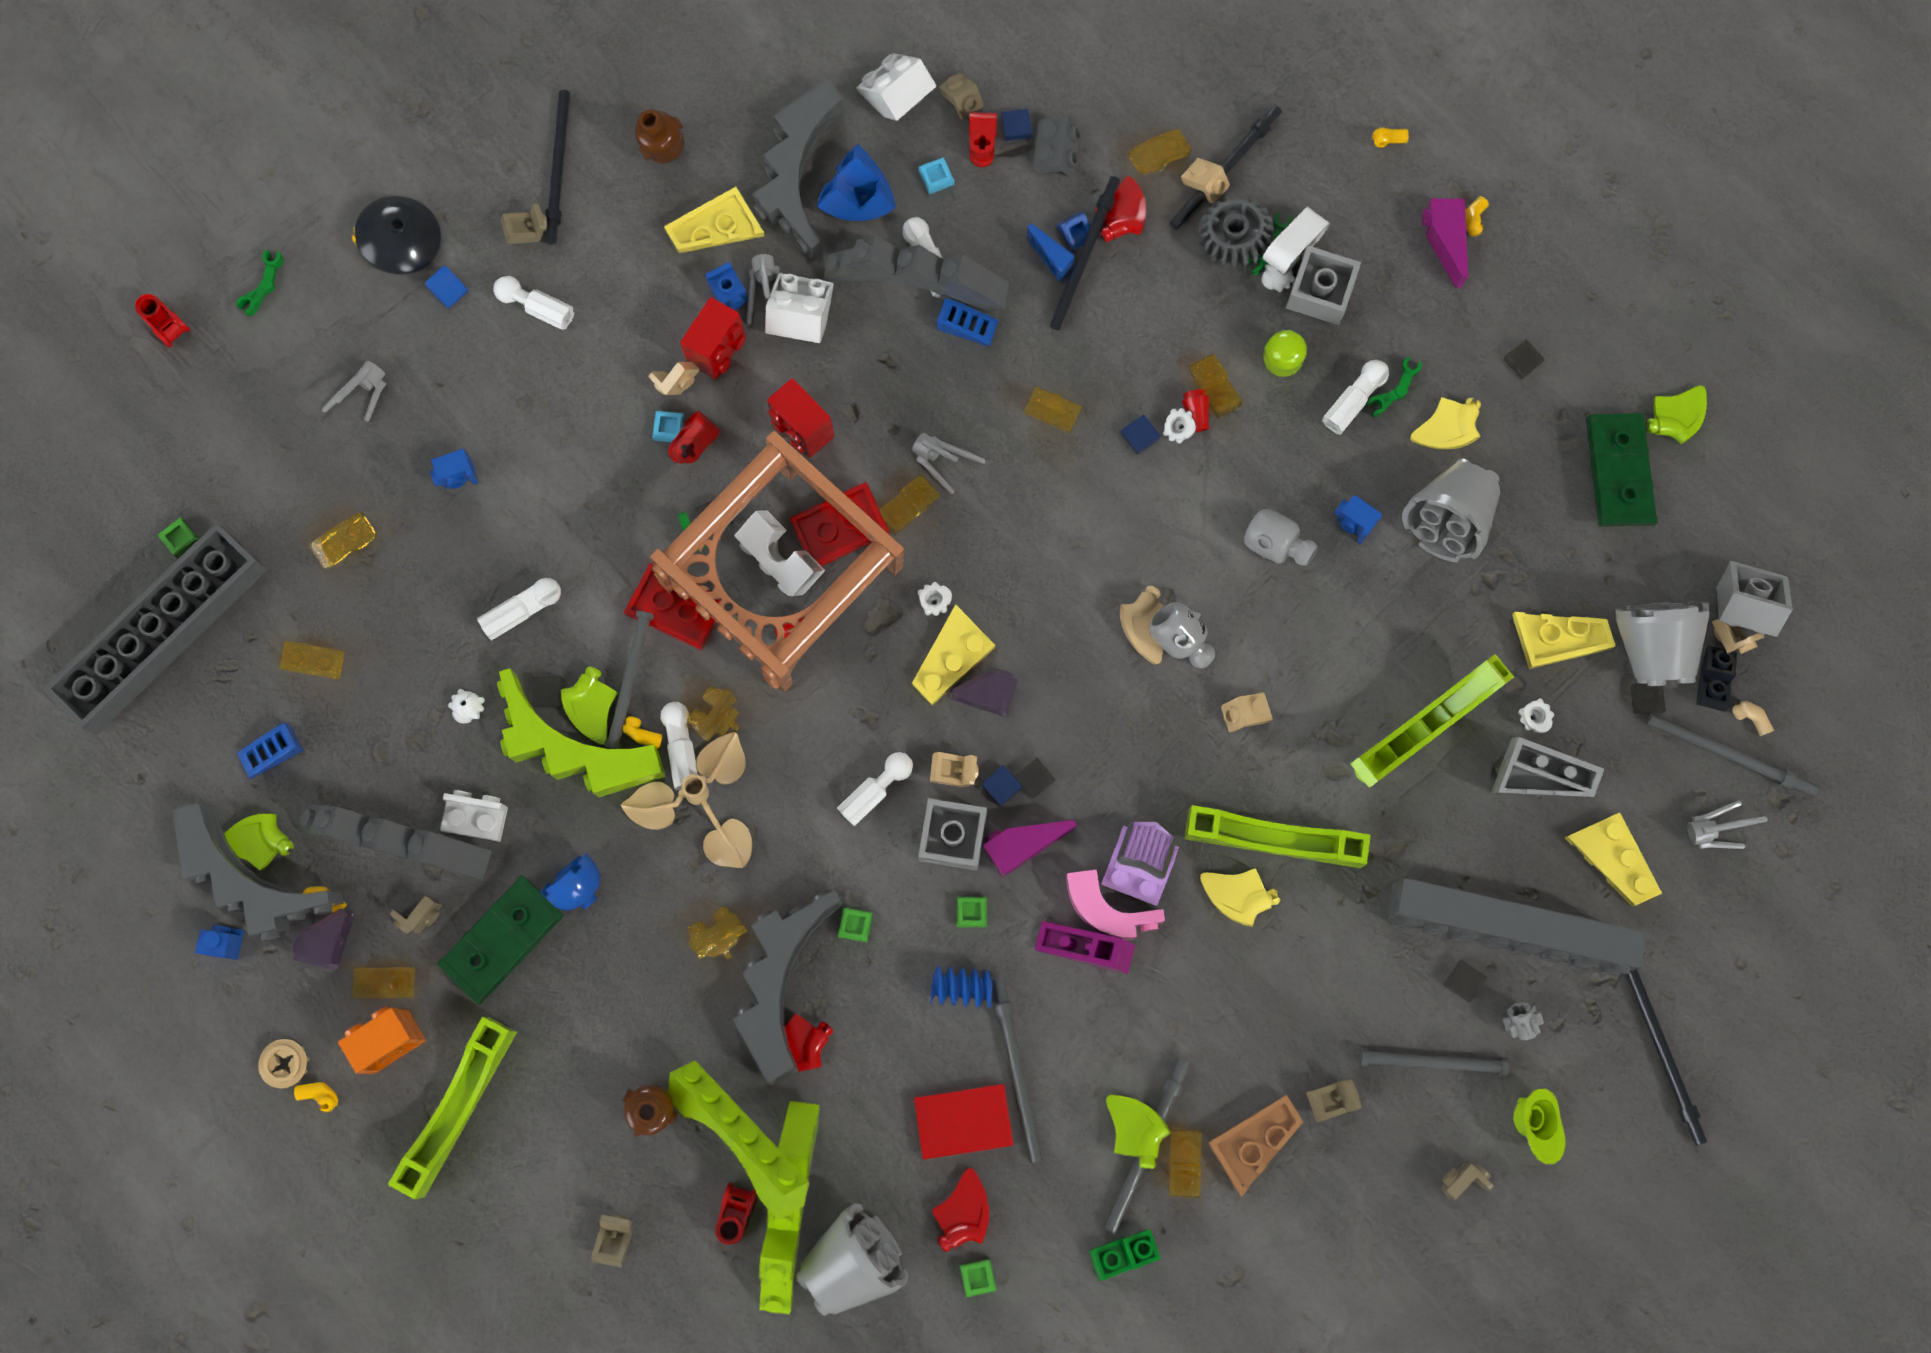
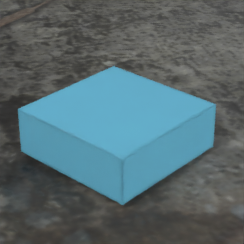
M944 157L918 167L920 176L929 194L954 185V179Z
M656 411L652 435L653 440L672 442L684 426V413Z

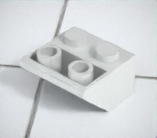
M891 54L882 61L883 65L876 71L866 74L862 78L863 82L856 89L885 118L897 121L936 87V84L921 59Z
M779 273L766 305L765 333L820 343L827 324L833 282Z

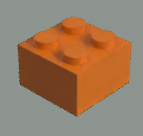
M386 1006L371 1015L373 1020L362 1026L360 1023L348 1029L344 1033L346 1037L338 1041V1044L356 1074H376L427 1040L409 1010L392 1007L389 1009Z

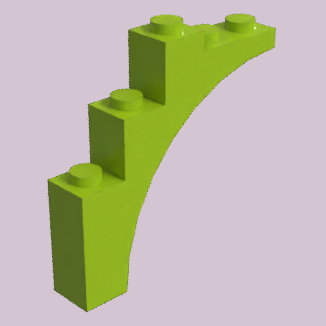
M1496 654L1414 717L1353 761L1350 765L1354 768L1356 777L1361 782L1366 783L1369 788L1508 683L1514 676Z
M510 668L499 671L501 681L497 682L498 690L501 697L506 698L508 708L504 709L506 720L509 726L513 725V727L502 730L504 739L500 740V744L505 757L509 756L511 760L517 763L545 754L546 756L542 757L546 774L550 773L556 780L587 771V774L583 775L588 792L592 791L598 798L666 777L659 750L654 744L633 749H605L585 745L565 737L548 726L538 716L524 695L517 674Z
M789 1101L778 1149L808 1180L819 1125L820 1105ZM804 1207L780 1221L768 1210L767 1231L760 1256L759 1279H761L759 1310L771 1313H791Z

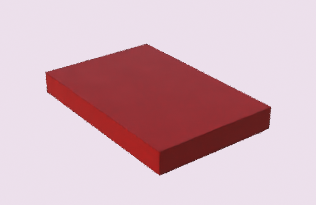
M867 482L843 492L885 532L891 534ZM827 501L789 518L803 551L806 550L821 567L872 543Z
M649 563L623 613L637 621V611L654 614L653 621L649 622V627L702 651L717 622L712 618L708 621L695 610L697 604L690 597L685 601L675 590L669 593L658 582L659 579L651 569L654 565Z
M1004 1084L914 1098L923 1160L1014 1146Z

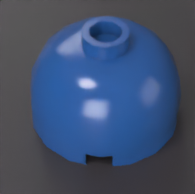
M584 853L583 856L580 855L555 875V883L551 885L548 882L540 891L542 896L551 905L560 910H574L579 906L586 909L598 898L594 893L600 887L601 875L599 868L587 853Z

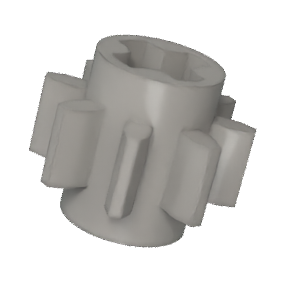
M1518 1002L1506 1010L1508 1017L1503 1018L1506 1031L1511 1032L1512 1038L1517 1037L1521 1040H1530L1536 1037L1538 1033H1541L1539 1025L1544 1024L1541 1011H1536L1534 1004L1529 1005L1525 1002Z

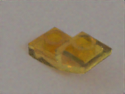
M1175 129L1137 145L1129 150L1127 155L1140 175L1163 170L1166 162L1188 157L1192 148L1181 131Z
M1214 353L1189 365V370L1199 389H1205L1206 395H1209V406L1217 418L1242 406L1241 397L1229 382L1227 371Z
M920 474L900 489L898 496L880 508L887 527L894 535L898 534L940 497V493L923 474Z
M359 512L324 533L309 546L323 568L327 569L332 568L350 552H358L378 535L363 512Z
M284 641L279 669L340 680L345 651Z
M353 968L352 999L414 998L416 968Z
M1170 1129L1169 1196L1200 1198L1201 1130Z

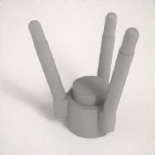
M760 254L752 258L753 269L749 270L750 284L747 325L752 323L756 280L762 283L764 297L768 299L770 297L769 282L773 281V277L776 280L780 273L779 266H774V259L769 254Z
M366 361L357 374L322 408V411L327 412L336 403H340L359 384L368 391L371 388H375L364 420L368 422L375 409L379 395L386 386V383L382 381L385 373L372 362Z
M922 433L915 441L912 452L918 455L916 461L923 465L949 494H953L954 490L928 462L929 459L935 461L940 454L957 462L958 457L948 452L951 451L981 464L985 463V459L943 442L935 436L931 437L926 433Z
M1735 801L1707 814L1692 817L1693 821L1687 824V832L1693 845L1699 844L1700 849L1710 847L1744 849L1745 844L1713 840L1719 837V831L1767 822L1768 818L1762 816L1718 825L1715 821H1709L1741 806V801Z

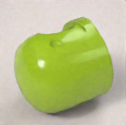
M1282 330L1275 333L1264 348L1266 368L1272 374L1279 377H1288L1295 374L1301 368L1307 355V345L1304 338L1292 330Z

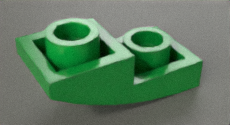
M1151 1229L1143 1230L1088 1250L1098 1281L1106 1280L1129 1270H1135L1161 1259Z

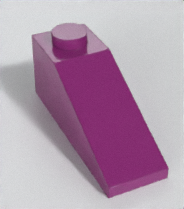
M1431 198L1427 208L1422 210L1421 224L1426 226V237L1455 288H1462L1468 278L1465 199Z
M1074 820L1007 828L1003 832L997 829L984 838L987 843L983 845V850L1003 878L1076 829L1077 824Z
M1042 921L1035 950L1098 968L1129 974L1136 945L1122 938Z

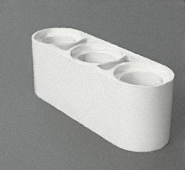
M1306 207L1271 243L1262 259L1286 275L1303 258L1307 245L1313 247L1324 235L1330 223L1309 207Z

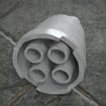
M1458 459L1455 464L1447 468L1410 499L1402 513L1405 529H1411L1420 540L1418 545L1438 558L1451 562H1458L1460 558L1476 559L1486 546L1500 497L1499 476L1494 471L1485 470L1466 459Z
M1690 601L1685 605L1683 603L1659 602L1629 605L1627 610H1622V608L1615 609L1616 622L1637 683H1647L1648 686L1666 685V680H1677V683L1696 682L1695 676L1698 673L1709 620L1708 602Z
M852 1204L837 1217L803 1259L801 1270L796 1274L798 1282L804 1289L809 1290L815 1299L814 1303L817 1310L824 1316L829 1313L838 1314L895 1293L908 1282V1272L905 1269L902 1270L899 1256L902 1255V1252L897 1242L876 1215L870 1218L862 1212L864 1209L861 1204Z

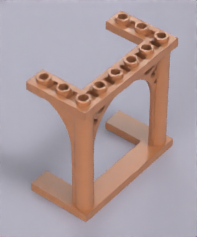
M773 430L766 438L767 446L663 552L657 549L650 556V559L654 565L651 569L655 572L654 575L659 579L658 582L669 593L675 590L685 601L690 597L697 604L695 610L707 621L710 618L714 619L719 624L716 629L727 640L730 641L734 638L741 644L738 649L750 661L756 658L761 663L762 667L760 669L763 672V679L773 689L777 690L780 687L785 692L793 684L791 672L803 654L885 568L894 576L903 568L904 548ZM779 472L790 481L798 474L872 543L820 598L808 608L783 617L760 616L740 607L724 591L716 571L717 546L728 524ZM704 546H707L710 551L707 556L695 554L698 550L702 552ZM696 562H703L709 566V572L700 577L690 575L687 570L691 564ZM710 581L714 585V590L707 592L709 589L706 586H698L697 584ZM726 604L733 605L731 611H726L724 607ZM736 614H738L737 621L733 618ZM749 620L757 624L755 637L752 635L751 627H745L746 622ZM785 623H790L794 627L787 630L789 635L784 638L785 633L782 626ZM768 624L773 625L777 630V639L772 645L765 644L761 638L762 630Z

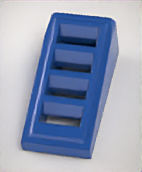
M1030 224L1027 227V240L1056 279L1061 282L1073 268L1074 255L1034 224Z
M945 298L937 319V330L990 347L999 320L957 301ZM950 313L955 314L952 322L948 321ZM961 316L966 317L963 327L958 325ZM972 320L977 321L975 328L971 331L969 330ZM983 323L988 325L984 336L979 334Z
M284 722L237 752V755L248 777L252 779L304 750L292 726ZM282 737L287 745L282 748L279 739ZM271 743L274 744L277 753L274 755L269 747ZM262 748L268 757L265 761L259 752ZM252 753L258 763L256 767H253L248 757Z

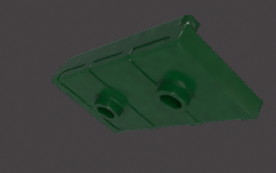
M1644 413L1591 414L1586 417L1599 527L1654 526L1658 523Z
M520 875L516 882L463 935L459 942L437 962V965L476 1004L481 1005L565 915L558 908L551 905L526 877Z

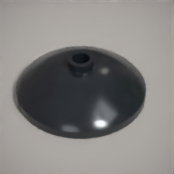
M387 196L373 201L362 210L355 224V240L361 255L375 268L391 274H410L425 268L434 260L441 244V230L434 214L419 201L404 196ZM394 224H401L402 227L399 228V229H396V228L393 227V225H394Z

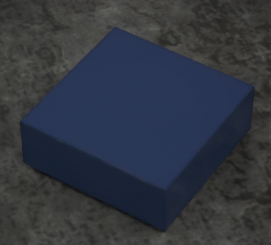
M1028 109L1001 112L1005 141L1032 138Z
M1144 414L1121 430V435L1137 455L1157 442L1161 437Z
M1004 765L981 784L1000 807L1023 788Z

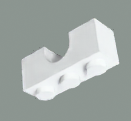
M768 510L755 511L734 535L739 540L741 549L747 554L753 555L760 562L758 564L760 569L766 574L772 575L779 582L778 587L786 595L792 597L804 595L825 570L806 550L794 551L787 560L784 559L778 551V541L786 532V529Z

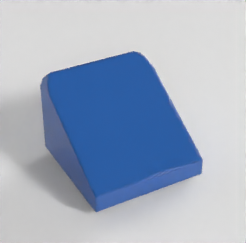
M1078 212L1058 223L1056 227L1071 251H1074L1083 245L1090 228V223L1085 213Z
M445 265L425 282L428 290L448 309L469 291Z

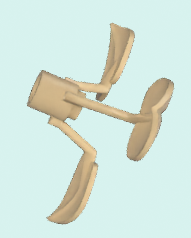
M735 732L715 739L702 749L696 760V769L702 776L695 774L687 776L682 782V790L678 792L679 796L675 801L674 792L668 785L662 782H651L640 787L630 798L621 804L622 809L633 822L646 829L660 830L673 823L675 819L673 808L678 807L683 798L686 797L687 801L691 804H702L717 829L706 835L703 844L704 853L712 863L722 867L743 868L750 860L752 838L746 825L737 819H729L721 826L706 801L709 796V789L706 783H712L715 779L720 784H730L737 781L744 773L746 759L739 737Z

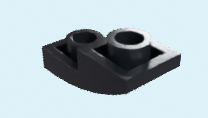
M1707 646L1700 672L1696 705L1726 712L1730 707L1731 682L1736 677L1737 652L1727 653L1726 649Z

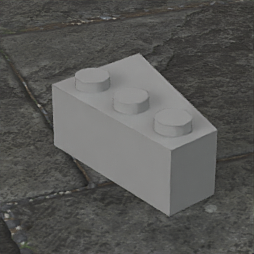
M1513 737L1508 745L1491 793L1594 797L1605 769L1524 738Z

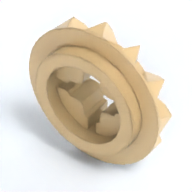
M276 1040L270 1043L261 1053L258 1064L259 1073L268 1085L274 1088H289L294 1084L300 1083V1079L307 1073L306 1067L309 1058L306 1056L304 1047L294 1040ZM279 1056L282 1058L292 1057L288 1063L291 1072H288L286 1069L276 1071L281 1064Z

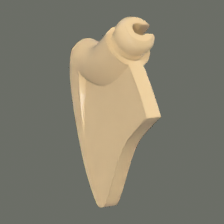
M1148 586L1134 603L1121 604L1120 620L1124 633L1132 646L1146 660L1157 665L1162 660L1163 648L1150 635L1149 625L1153 616L1164 605L1157 600L1160 596L1159 589L1154 586Z

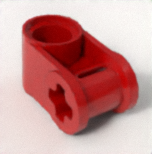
M970 112V161L977 167H987L993 162L997 113Z
M143 294L136 300L135 310L137 314L169 348L173 346L172 342L184 332L189 333L191 331L155 295ZM157 307L154 313L149 314L152 308Z
M696 411L690 416L681 431L668 446L670 459L679 464L694 463L717 438L721 429L701 411ZM681 446H687L685 449L687 456H681L683 454Z
M728 1182L715 1227L716 1238L721 1243L733 1245L739 1243L744 1238L758 1198L755 1189L749 1191L735 1187L733 1182ZM734 1197L745 1199L746 1202L735 1200ZM728 1221H733L738 1226V1234L734 1239H728L723 1234V1227Z

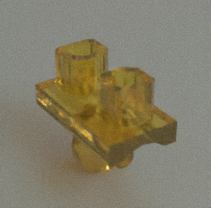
M1035 386L1032 396L1024 409V414L1071 433L1082 410V406L1062 398L1058 393L1053 394Z
M709 686L702 699L713 706L708 715L695 709L687 719V722L697 731L696 733L700 738L707 742L715 731L719 735L724 736L729 728L737 732L740 727L734 722L739 712L734 708L730 710L737 699L733 696V692L726 688L722 691Z
M723 906L713 914L717 922L716 925L707 929L703 921H700L688 927L691 937L688 943L700 959L708 954L714 958L722 953L728 960L732 957L729 948L738 944L736 938L747 932L737 915L732 914L726 906Z

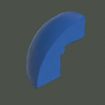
M859 144L836 167L837 173L823 187L817 204L824 212L849 221L872 220L896 208L894 195L888 181L874 160Z

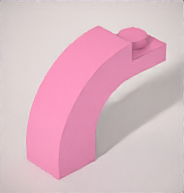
M1097 869L1066 874L1069 898L1076 913L1084 923L1100 934L1124 940H1135L1137 938L1136 927H1140L1141 932L1159 929L1158 924L1165 922L1163 909L1123 913L1110 907L1101 895Z

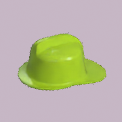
M1538 1088L1531 1092L1528 1097H1522L1517 1100V1105L1513 1112L1514 1126L1521 1135L1527 1138L1532 1153L1539 1161L1544 1164H1554L1564 1154L1566 1145L1565 1133L1556 1097L1549 1090Z

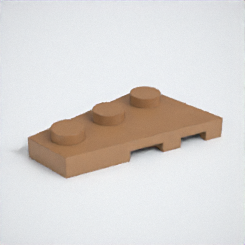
M1287 1095L1282 1096L1208 1142L1240 1197L1246 1193L1253 1181L1267 1167L1266 1165L1303 1123Z

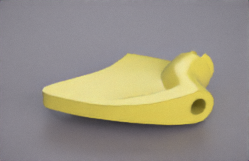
M1441 397L1436 412L1411 434V441L1434 449H1457L1473 443L1480 438V434L1475 426L1479 415L1478 409L1481 407L1480 401L1477 400L1475 402L1473 398H1468L1465 404H1461Z
M1255 868L1236 875L1208 872L1201 874V883L1211 902L1222 914L1236 923L1252 927L1257 914L1270 909L1272 905H1277L1280 902L1277 890H1265Z

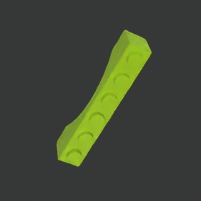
M1194 805L1188 810L1184 835L1186 840L1354 868H1362L1367 865L1371 837L1370 834L1345 830L1279 824Z
M482 1016L466 1045L462 1060L447 1092L422 1133L403 1156L388 1183L389 1186L414 1200L425 1198L517 1034L515 1030L493 1018Z
M694 1060L670 1072L667 1092L673 1101V1105L685 1118H692L705 1124L725 1141L744 1167L759 1200L780 1221L804 1207L809 1181L697 1061Z

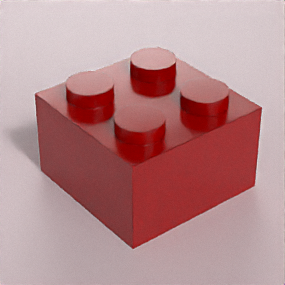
M710 297L680 341L686 361L693 362L700 369L699 371L715 380L720 373L724 374L730 366V358L736 350L739 351L743 347L746 340L740 314Z
M793 378L767 399L769 407L767 413L772 419V426L781 435L785 432L791 438L789 441L791 446L800 454L804 452L811 458L835 437L831 417Z

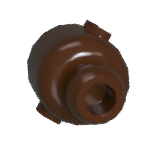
M653 109L643 111L639 115L635 127L636 140L640 145L638 150L644 155L643 157L646 160L651 159L662 164L672 162L683 151L685 143L681 129L684 126L675 116L672 117L666 112Z
M642 1085L633 1091L628 1089L622 1100L625 1102V1120L629 1128L634 1131V1136L636 1137L641 1134L647 1136L659 1133L668 1124L672 1125L678 1112L674 1111L673 1101L669 1093L659 1085Z

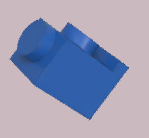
M730 262L705 274L708 286L717 301L733 310L739 309L748 301L747 292Z
M464 448L431 459L434 470H431L430 474L436 487L442 485L445 489H456L462 487L467 481H471L473 484L479 483L472 459Z
M1355 494L1349 502L1344 499L1334 512L1338 516L1336 520L1344 531L1359 536L1356 540L1359 544L1364 541L1383 515Z
M216 925L212 926L211 931L200 929L195 953L238 960L244 930Z

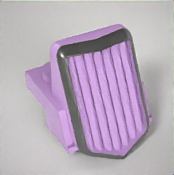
M1132 822L1128 827L1123 825L1101 885L1157 906L1179 846L1175 845V838L1158 822Z

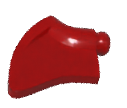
M1128 176L1117 189L1113 198L1115 203L1112 211L1107 213L1103 223L1104 228L1100 230L1099 235L1101 238H1104V242H1110L1112 239L1116 240L1126 234L1141 235L1146 222L1144 195L1136 181L1131 176Z
M795 1013L785 1026L789 1049L798 1067L797 1072L822 1067L821 1051L829 1041L828 1037L832 1035L833 1028L824 1021L820 1022L816 1028Z
M968 1168L964 1172L951 1196L942 1204L932 1209L938 1224L945 1233L937 1238V1242L944 1252L950 1251L952 1247L957 1248L967 1241L982 1244L989 1223V1205L985 1189L972 1168Z

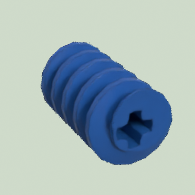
M937 966L932 974L930 1004L933 1002L934 997L938 996L940 1005H943L946 998L950 997L952 1006H955L960 997L964 1007H967L971 998H973L976 1008H979L983 999H986L987 1006L991 1009L993 979L990 976L989 970L985 969L981 978H979L977 969L974 968L970 976L967 977L965 968H960L958 975L955 976L952 967H949L946 974L943 975L941 967Z

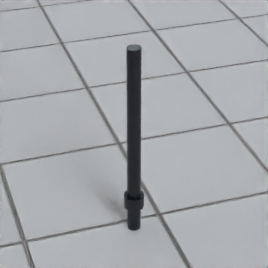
M560 90L558 97L549 205L545 210L547 219L545 242L547 244H556L558 225L561 224L562 211L559 209L570 92L567 90Z
M1274 105L1262 119L1258 118L1251 126L1249 134L1220 165L1223 167L1226 175L1253 144L1270 131V125L1282 113L1279 106ZM1198 190L1169 222L1174 229L1177 230L1206 198L1205 193Z
M1115 176L1110 177L1104 194L1099 196L1096 203L1097 211L1049 325L1054 330L1059 331L1106 215L1112 211L1115 200L1113 198L1121 181Z
M1631 970L1630 974H1626L1680 1106L1678 1112L1682 1122L1687 1123L1695 1146L1707 1143L1708 1141L1698 1119L1701 1116L1697 1106L1692 1105L1638 970Z

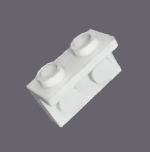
M454 790L453 795L444 793L443 800L447 802L440 831L501 842L508 807L500 803V798L483 795L482 800L471 798V793Z

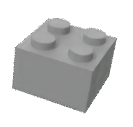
M1307 245L1286 309L1339 325L1346 311L1361 262Z
M1730 561L1716 587L1719 621H1723L1730 626H1740L1762 635L1768 634L1778 637L1793 610L1787 576Z
M928 798L918 855L919 861L978 871L987 808Z

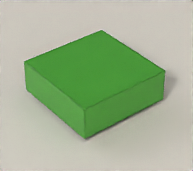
M181 517L157 534L176 558L183 555L199 540L190 526Z
M957 897V928L987 927V897Z
M843 907L838 938L868 943L873 913Z
M990 1258L960 1265L966 1297L997 1291Z

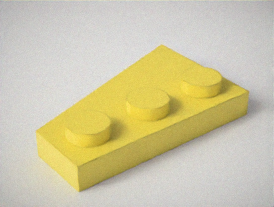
M737 187L664 226L678 253L764 236L762 228Z
M955 605L914 678L912 685L933 706L995 649V644Z
M1514 612L1512 614L1529 669L1616 647L1607 619L1571 616L1570 618L1557 617L1551 614L1532 615L1525 614V612Z
M1620 812L1565 837L1571 845H1574L1584 855L1583 858L1591 866L1594 865L1606 877V881L1632 907L1662 894Z

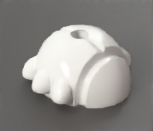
M1269 263L1265 264V271L1262 275V283L1265 287L1282 292L1284 288H1290V283L1294 284L1295 277L1293 276L1292 269L1284 275Z
M1180 408L1179 411L1172 409L1171 414L1166 419L1163 435L1169 436L1170 441L1176 439L1177 443H1182L1183 440L1190 438L1196 430L1195 421L1192 419V412L1187 411L1185 413L1183 408Z
M934 582L930 586L928 584L925 585L923 590H918L921 606L927 616L930 614L938 616L940 612H947V605L950 604L952 599L951 591L947 587L939 586Z
M459 689L458 694L452 695V702L448 704V707L453 710V718L457 722L465 724L471 722L472 719L480 718L479 713L484 710L482 703H484L485 699L475 693Z
M1541 698L1528 703L1518 712L1521 715L1520 722L1525 725L1526 730L1545 733L1552 727L1553 722L1551 719L1554 713L1550 711L1549 704H1544Z

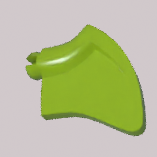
M1700 385L1672 397L1655 396L1653 399L1654 419L1650 418L1646 421L1645 426H1648L1646 432L1670 436L1681 445L1687 442L1699 430L1705 418L1707 408L1705 387Z
M588 666L585 674H581L574 686L561 689L562 703L567 716L574 726L594 742L604 745L608 739L610 708L619 693L597 681L601 676V671Z
M256 814L246 817L224 833L236 855L250 862L259 871H263L277 853L286 856L290 854L288 850L294 848L293 842L289 841V838L279 830L276 814Z
M1119 1095L1107 1096L1106 1103L1116 1131L1114 1153L1140 1157L1139 1166L1141 1168H1155V1158H1158L1160 1142L1171 1134L1167 1124L1155 1110L1138 1100Z

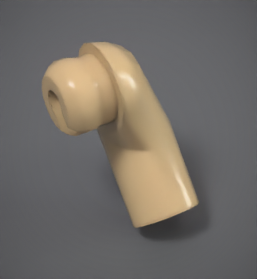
M1741 701L1739 705L1733 707L1732 711L1736 719L1742 720L1746 717L1751 719L1760 736L1774 731L1763 708L1749 701Z

